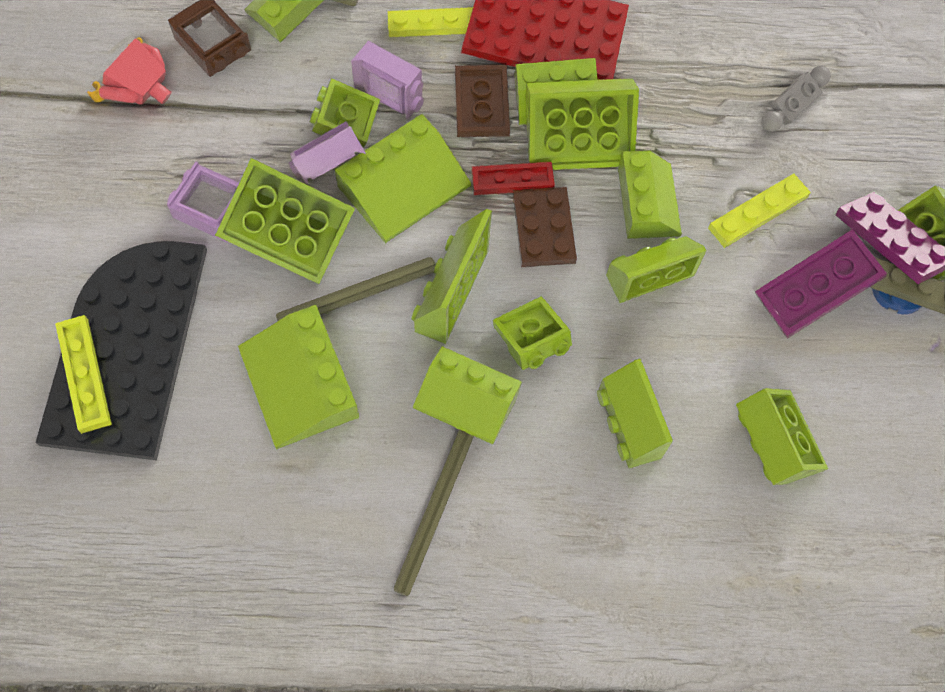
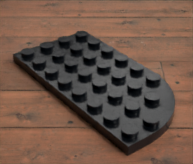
M176 241L144 243L113 256L90 276L77 297L71 319L83 315L88 319L112 425L82 434L78 431L61 353L36 444L42 447L157 461L207 253L205 245Z

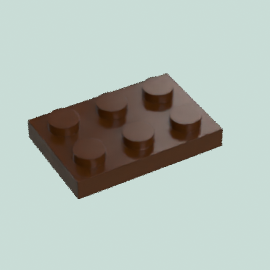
M507 65L455 66L457 137H510Z
M567 187L513 190L521 267L576 264L577 255Z

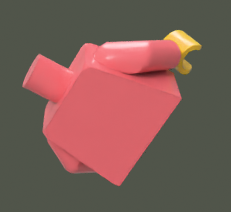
M141 37L135 38L128 44V47L105 70L102 82L105 86H101L99 82L94 81L92 85L96 90L93 92L87 91L94 102H102L104 99L132 104L137 103L139 105L144 104L150 96L164 104L172 92L161 84L165 79L166 70L159 49L143 43Z

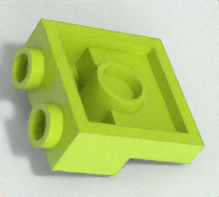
M331 78L327 87L322 86L317 96V101L321 102L319 109L314 108L309 122L314 124L312 132L323 135L346 121L352 128L361 146L364 147L368 141L380 99Z
M542 296L492 320L495 330L505 341L510 355L522 370L528 367L536 369L544 363L546 358L554 354L562 356L572 346L570 329Z

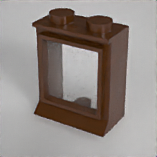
M199 0L168 19L174 39L209 77L224 70L226 66L244 57L251 51L248 34L241 30L215 0Z

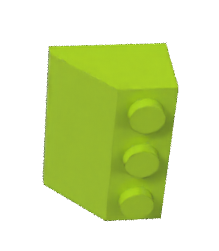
M253 0L244 10L281 43L324 0Z
M595 58L516 64L514 78L519 125H527L526 83L597 80Z
M650 150L622 152L618 173L627 239L680 237L682 231L671 163Z
M935 185L897 211L902 212L917 227L925 230L932 239L945 246V189ZM945 271L933 276L932 278L940 281L944 280Z
M687 236L678 239L669 238L659 246L653 248L649 246L644 247L631 256L626 257L622 255L613 259L609 264L606 276L619 303L695 276L707 250L703 245Z
M442 346L429 366L413 408L493 445L517 400L522 382Z
M641 358L636 359L603 378L599 390H597L599 403L602 407H606L609 415L607 417L609 430L612 434H616L619 442L617 444L618 454L622 461L626 460L628 468L662 459L673 442Z
M764 388L736 404L739 411V420L747 428L751 437V446L759 454L764 465L763 472L773 485L789 484L829 469L791 390Z

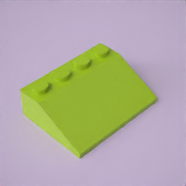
M634 79L526 83L529 163L552 162L553 170L619 167L622 152L636 151L639 88Z
M423 114L366 149V154L360 153L335 169L337 187L385 243L471 186L469 178L444 139Z
M251 158L215 236L320 284L355 208Z
M485 209L459 226L455 236H449L445 246V251H447L444 259L439 258L434 269L435 278L433 282L428 281L423 292L425 299L422 305L417 304L413 311L411 320L414 321L416 333L444 344L447 343L489 252L492 210Z
M316 305L288 314L238 346L276 450L359 418L357 404Z

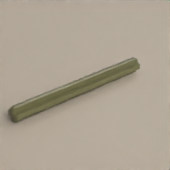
M427 257L278 312L276 314L277 321L288 314L313 305L317 306L321 315L432 274L436 266L435 261L432 257Z
M460 429L394 585V591L398 594L410 595L474 438L473 435Z

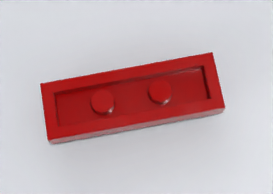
M552 162L472 166L474 195L513 193V190L555 187Z

